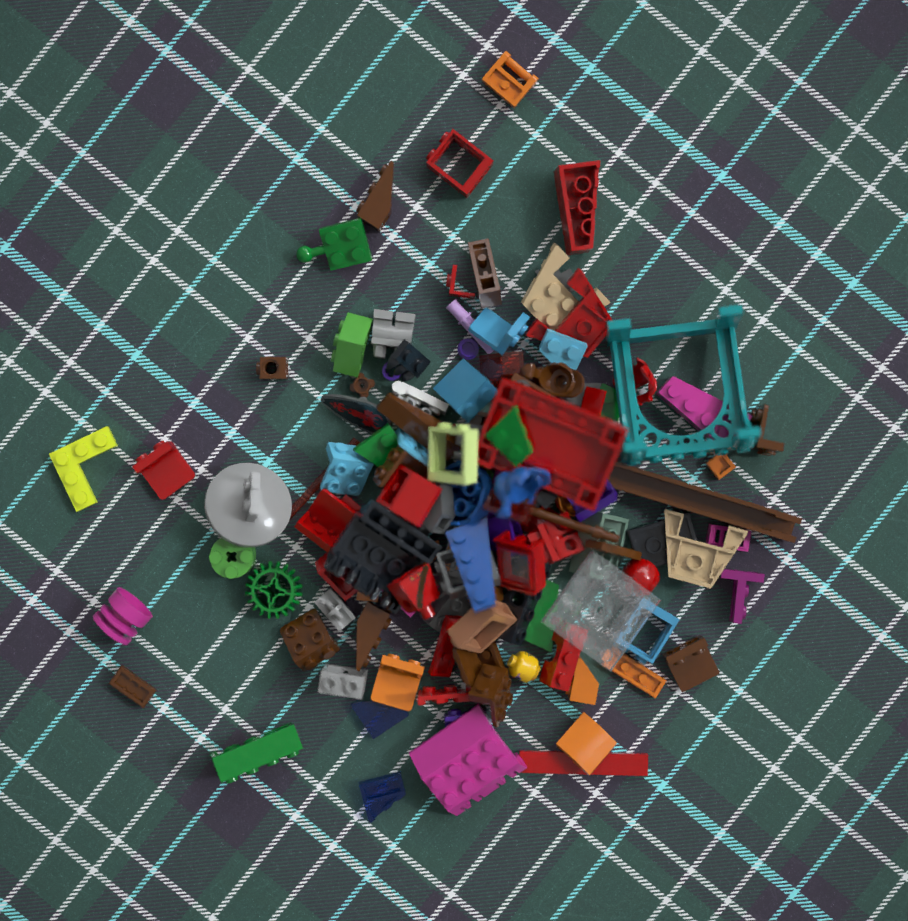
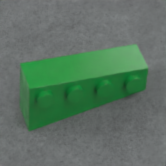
M291 722L265 732L261 738L260 736L251 737L243 742L244 745H230L223 750L224 753L217 754V751L209 754L220 782L225 781L226 784L238 780V776L241 774L251 775L259 771L258 767L266 764L269 767L277 764L279 758L287 756V758L294 757L299 754V750L303 749L296 728Z

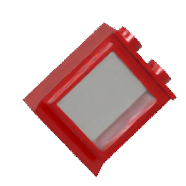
M505 530L493 539L497 543L498 574L501 583L498 586L505 587L508 590L520 591L526 595H535L546 586L544 539H538L531 546L526 545V536L519 535L511 541L509 530Z

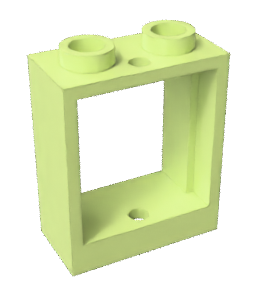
M440 422L436 427H429L428 480L460 485L477 483L478 429H470V425L457 424L456 427H451V423ZM446 434L463 435L462 472L445 470Z

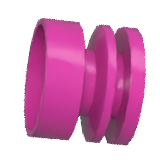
M119 587L108 598L112 607L105 604L100 607L101 611H97L93 615V619L109 637L123 645H128L132 641L131 637H135L138 634L134 626L143 628L153 616L150 610L137 597Z

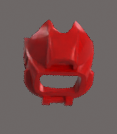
M636 358L637 365H632L635 390L647 383L649 389L648 392L636 396L638 406H642L645 402L653 401L652 396L657 390V381L647 363Z

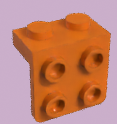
M394 654L383 655L372 690L371 700L407 712L411 711L424 667L420 666L421 663L415 660H408L406 662L400 660V657Z

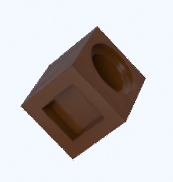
M260 357V362L256 364L257 375H260L262 380H288V358ZM270 363L277 364V371L274 374L267 372V366Z

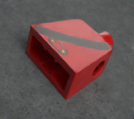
M429 563L413 567L387 585L405 612L413 613L420 611L424 620L435 615L430 603L439 598L440 594Z

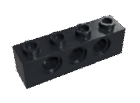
M520 554L513 572L514 575L529 578L528 556ZM547 563L545 564V580L549 578L551 565ZM542 589L535 595H526L516 590H506L502 602L508 605L514 616H516L517 621L498 637L499 639L521 646V643L526 638L528 625L534 617L536 604L542 596ZM524 596V602L521 604V598Z

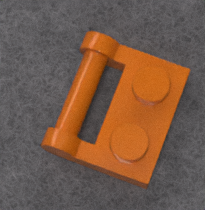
M507 51L501 55L482 78L484 84L513 108L519 104L539 80L536 75H531L515 62ZM506 64L525 80L526 84L523 86L506 72L502 66Z

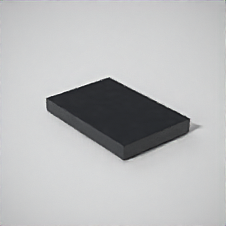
M684 513L679 536L697 541L690 514ZM665 519L627 530L632 550L641 552L642 559L650 561L656 567L668 564Z

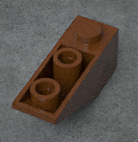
M390 161L388 165L384 164L379 172L381 177L377 184L375 182L372 183L367 192L370 195L366 201H361L356 210L358 212L357 217L361 218L362 222L378 232H381L391 215L395 167L393 161Z
M371 601L367 602L357 620V671H360L361 667H367L372 658L368 654L372 648L377 649L382 639L379 637L381 630H387L392 621L389 618L391 612Z

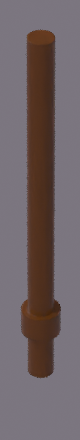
M495 495L494 503L501 505L499 499ZM511 502V509L592 535L591 538L597 540L604 539L616 544L619 542L620 535L605 531L603 527L597 525L593 527L524 503L516 504Z

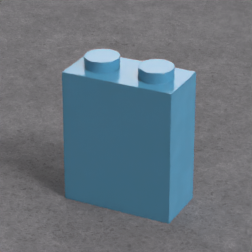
M462 359L433 388L467 423L497 393V389L488 379L465 359Z

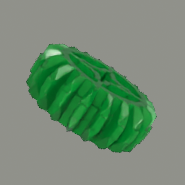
M269 561L268 568L262 563L260 564L261 572L257 568L253 569L256 577L253 575L247 577L252 581V583L245 584V587L251 588V591L245 592V596L252 595V598L247 603L255 602L256 605L253 606L252 610L255 611L261 608L260 616L267 611L268 619L272 617V613L275 614L276 619H279L281 611L286 617L288 615L286 608L293 612L295 607L292 603L295 605L300 604V601L295 597L303 596L302 592L297 591V589L303 587V584H296V581L300 580L301 577L296 576L293 578L292 575L296 570L292 569L288 572L289 564H285L282 569L281 561H277L275 567L273 562ZM274 572L269 584H258L264 574ZM280 574L288 580L291 589L281 585ZM274 583L276 585V589L281 591L279 593H275V596L272 595L271 590L267 589L268 587L271 588ZM257 590L267 595L268 605L261 601ZM278 596H290L286 604L274 607Z

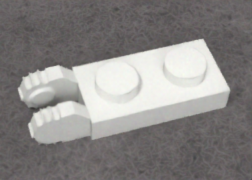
M399 380L392 384V392L395 396L398 394L402 397L409 396L414 399L416 406L420 407L422 404L428 407L432 414L437 416L442 414L445 416L449 408L448 403Z

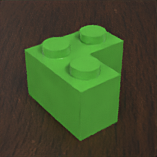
M347 313L345 321H340L338 329L340 334L336 333L333 342L336 350H333L331 362H334L333 372L358 378L371 332L372 318Z

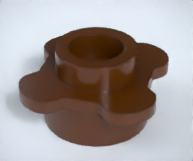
M359 373L354 383L350 384V390L359 393L361 397L367 398L369 396L368 392L375 386V382L373 379L364 377L363 373Z

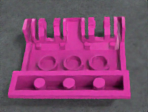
M479 704L409 752L424 783L445 809L456 816L471 807L469 801L471 798L479 802L482 800V796L486 797L500 787L499 784H505L504 776L506 774L513 778L517 775L516 772L521 773L527 769L525 762L517 752L513 754L494 730L491 719Z

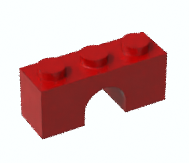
M557 620L551 639L556 642V654L552 661H544L539 677L540 682L552 688L569 691L587 629L571 622Z

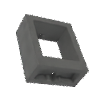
M452 550L437 553L438 561L434 562L438 575L442 574L444 581L440 582L444 595L449 594L450 600L467 596L465 585L452 588L445 564L455 562ZM490 550L491 563H492L493 583H494V587H495V586L501 585V583H500V577H499V574H498V571H497V568H496V565H495V562H494V559H493V556H492V553H491V550Z

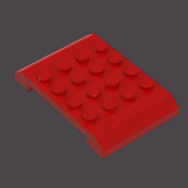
M503 378L478 440L477 464L489 469L493 467L502 472L513 471L518 467L544 469L549 472L551 480L549 485L541 488L574 501V504L595 511L628 428L618 422L517 381ZM515 405L519 409L520 421L525 426L527 439L530 440L533 448L532 453L517 467L485 437L486 433Z

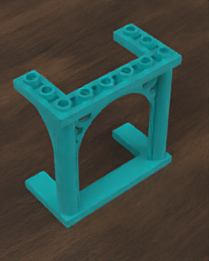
M742 305L719 307L715 320L631 330L630 319L608 321L606 341L607 347L610 346L619 420L621 425L628 428L623 441L622 463H627L628 466H636L641 464L640 461L648 460L649 463H660L665 458H671V461L683 460L684 456L693 455V458H703L708 453H715V456H721L733 450H737V453L750 452V448L755 446L761 437L760 427L753 428L747 415L735 333L743 315ZM715 333L724 392L723 404L718 416L708 427L691 435H671L656 429L644 418L637 403L630 344ZM728 414V420L723 421L722 417ZM639 425H644L646 430L639 435L638 431H641ZM717 425L725 427L729 432L728 437H719L715 433L714 427ZM654 433L657 436V441L653 446L647 447L646 440H643L648 434ZM710 434L714 440L707 438V441H705L703 436ZM687 438L690 442L685 444L683 440ZM662 439L669 440L670 443L668 446L667 443H665L661 447H659Z

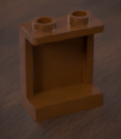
M398 444L396 448L389 452L387 460L382 466L377 468L373 477L375 483L379 487L384 488L399 464L427 480L428 467Z

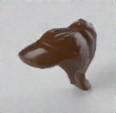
M553 362L545 367L537 368L531 363L525 364L520 369L522 376L526 379L532 378L540 388L558 398L577 397L584 388V377L581 373L571 369L562 362Z

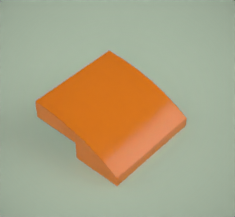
M583 712L559 739L556 746L568 755L574 764L590 776L616 746L617 742L591 717Z

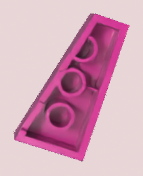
M674 376L669 377L655 393L698 431L705 429L716 419L723 404V401ZM728 414L722 417L723 421L728 420ZM747 414L750 420L753 416ZM721 425L714 427V431L719 437H728L729 432L725 427ZM710 434L704 435L706 438L714 440Z

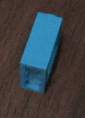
M638 597L614 637L615 642L618 643L616 647L626 653L629 650L636 654L634 658L644 664L647 661L653 664L679 619L647 599ZM641 607L667 622L648 654L623 639Z

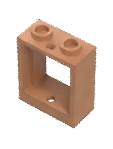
M495 600L496 606L478 613H474L473 608L470 609L448 630V633L451 636L452 644L456 648L482 653L517 619L506 603Z

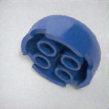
M456 461L445 467V470L462 472L461 461ZM477 465V483L467 485L447 483L453 488L455 517L450 525L460 527L487 517L494 504L495 492L490 475L482 467Z

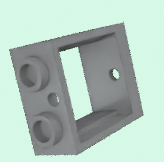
M325 664L321 670L318 693L362 699L366 688L368 670L360 669V671H357L353 667Z

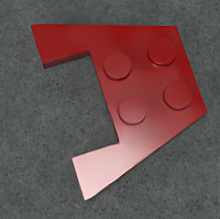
M578 267L566 283L578 292L582 298L555 331L587 343L588 347L583 356L588 358L606 337L608 321L613 320L585 274ZM536 318L525 334L530 338L542 341L547 328H550Z

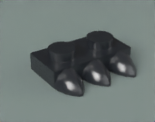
M404 339L390 356L386 368L396 367L394 375L403 374L402 381L405 382L414 377L419 378L431 361Z

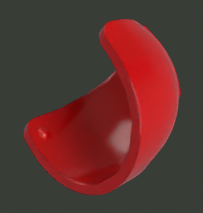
M642 558L641 561L634 559L629 561L621 572V580L624 587L637 597L646 596L651 593L660 581V574L656 566Z

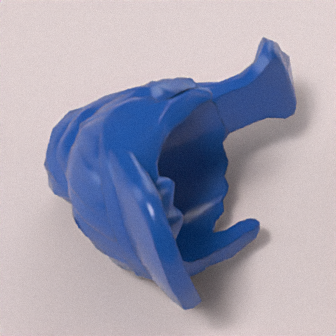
M518 467L513 471L500 473L496 477L494 484L495 495L501 503V509L496 514V517L509 518L511 516V502L517 504L529 498L528 503L532 504L537 490L550 484L551 477L549 472L544 469Z

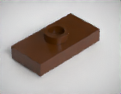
M123 665L108 683L142 708L146 707L157 691L156 688Z

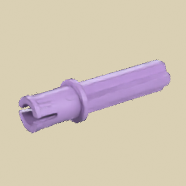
M455 299L446 309L459 321L458 324H461L469 332L468 328L474 322V319L470 316L471 313H468ZM469 332L488 354L494 351L489 345Z

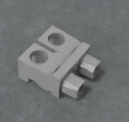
M374 309L371 340L374 358L385 359L387 348L396 350L404 339L411 344L416 315L396 312L395 325H393V311Z

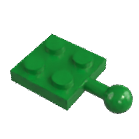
M361 218L319 228L323 246L315 248L301 246L296 252L297 259L302 263L310 262L314 256L326 254L331 271L369 262L373 259Z

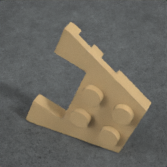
M556 243L550 248L551 251L547 259H544L541 265L542 268L537 277L533 279L521 301L535 318H538L553 331L557 329L579 302L553 275L569 259ZM597 287L594 288L604 306L608 305L610 301Z
M665 509L668 577L711 589L746 537L748 531L729 526L724 546L721 548L679 536L684 514Z

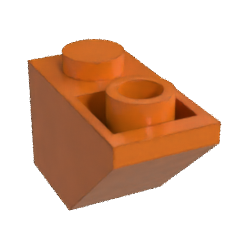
M579 656L569 691H565V694H568L570 701L595 705L599 683Z

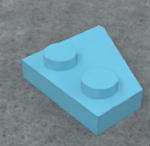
M547 328L539 345V350L551 363L562 362L571 369L577 370L588 346L585 342Z

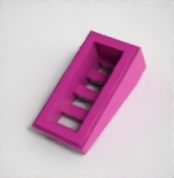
M709 524L706 543L723 548L724 533L728 531V527ZM720 530L719 541L715 542L716 531ZM746 530L748 533L744 538L743 547L739 546L737 550L748 552L752 531Z

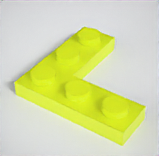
M109 426L49 454L76 512L98 503L80 464L118 446Z

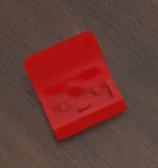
M162 440L153 447L154 451L149 455L144 453L135 460L137 463L132 467L137 474L142 473L158 497L163 500L193 480L196 475L174 443Z
M322 489L308 511L294 527L319 547L329 552L356 511L327 489Z

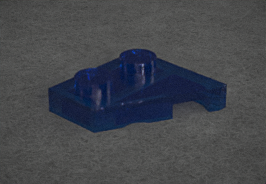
M372 700L351 703L352 708L373 739L409 716L407 711L376 703Z
M401 771L359 782L369 823L373 822L375 817L381 812L388 810L395 801H399L406 795Z

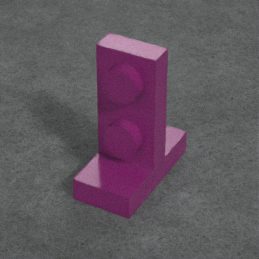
M724 569L719 576L720 578L734 579L729 621L742 624V619L746 618L747 608L744 606V599L749 594V585H746V582L764 583L765 574Z

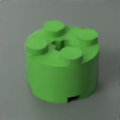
M220 538L212 546L209 560L215 572L220 576L229 579L238 578L248 573L255 565L256 549L255 547H240ZM236 552L237 555L235 557L237 560H231L229 553Z

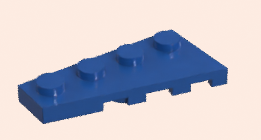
M487 517L446 531L448 542L474 613L496 606Z

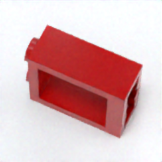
M452 129L450 133L445 132L439 140L440 146L436 150L433 148L426 157L428 160L426 166L465 198H468L493 166L494 160ZM453 141L481 162L463 186L435 165Z

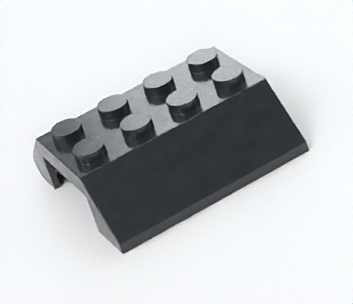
M372 499L354 513L330 548L323 568L331 574L334 573V576L339 578L343 575L345 568L348 567L345 583L351 584V587L365 596H369L373 601L377 599L380 591L383 590L380 605L384 608L386 607L391 613L396 614L402 606L388 589L387 585L417 565H422L424 562L430 565L437 556L436 554L442 549V546Z

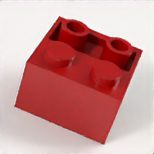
M399 464L378 497L377 502L420 527L441 493L442 488Z

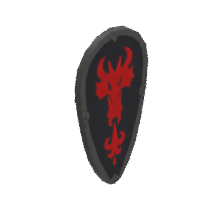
M339 394L323 395L320 399L322 404L332 413L370 434L375 433L387 423L392 427V421L376 409L378 405L367 401L365 397L358 399Z

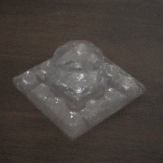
M591 550L541 622L609 671H612L661 600L598 553Z

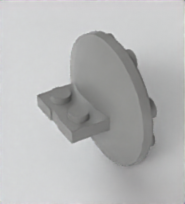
M254 463L231 465L219 472L207 489L205 513L208 522L221 538L231 544L240 547H258L268 544L283 532L290 520L292 501L289 490L284 481L265 466Z

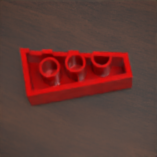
M601 160L558 165L553 171L567 256L588 253L593 249L595 210L597 208L596 197L599 184L598 174Z

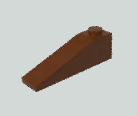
M388 393L376 407L380 413L429 450V427H436L442 421L391 393ZM446 434L447 461L452 458L454 451H458L461 448V445H455L456 435Z

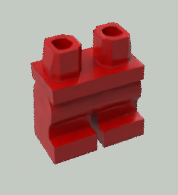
M568 511L560 514V516L571 519ZM550 521L537 525L533 531L526 535V541L530 546L538 539H544L545 564L549 563L551 565L585 550L577 532L566 537L563 536L571 533L574 529Z

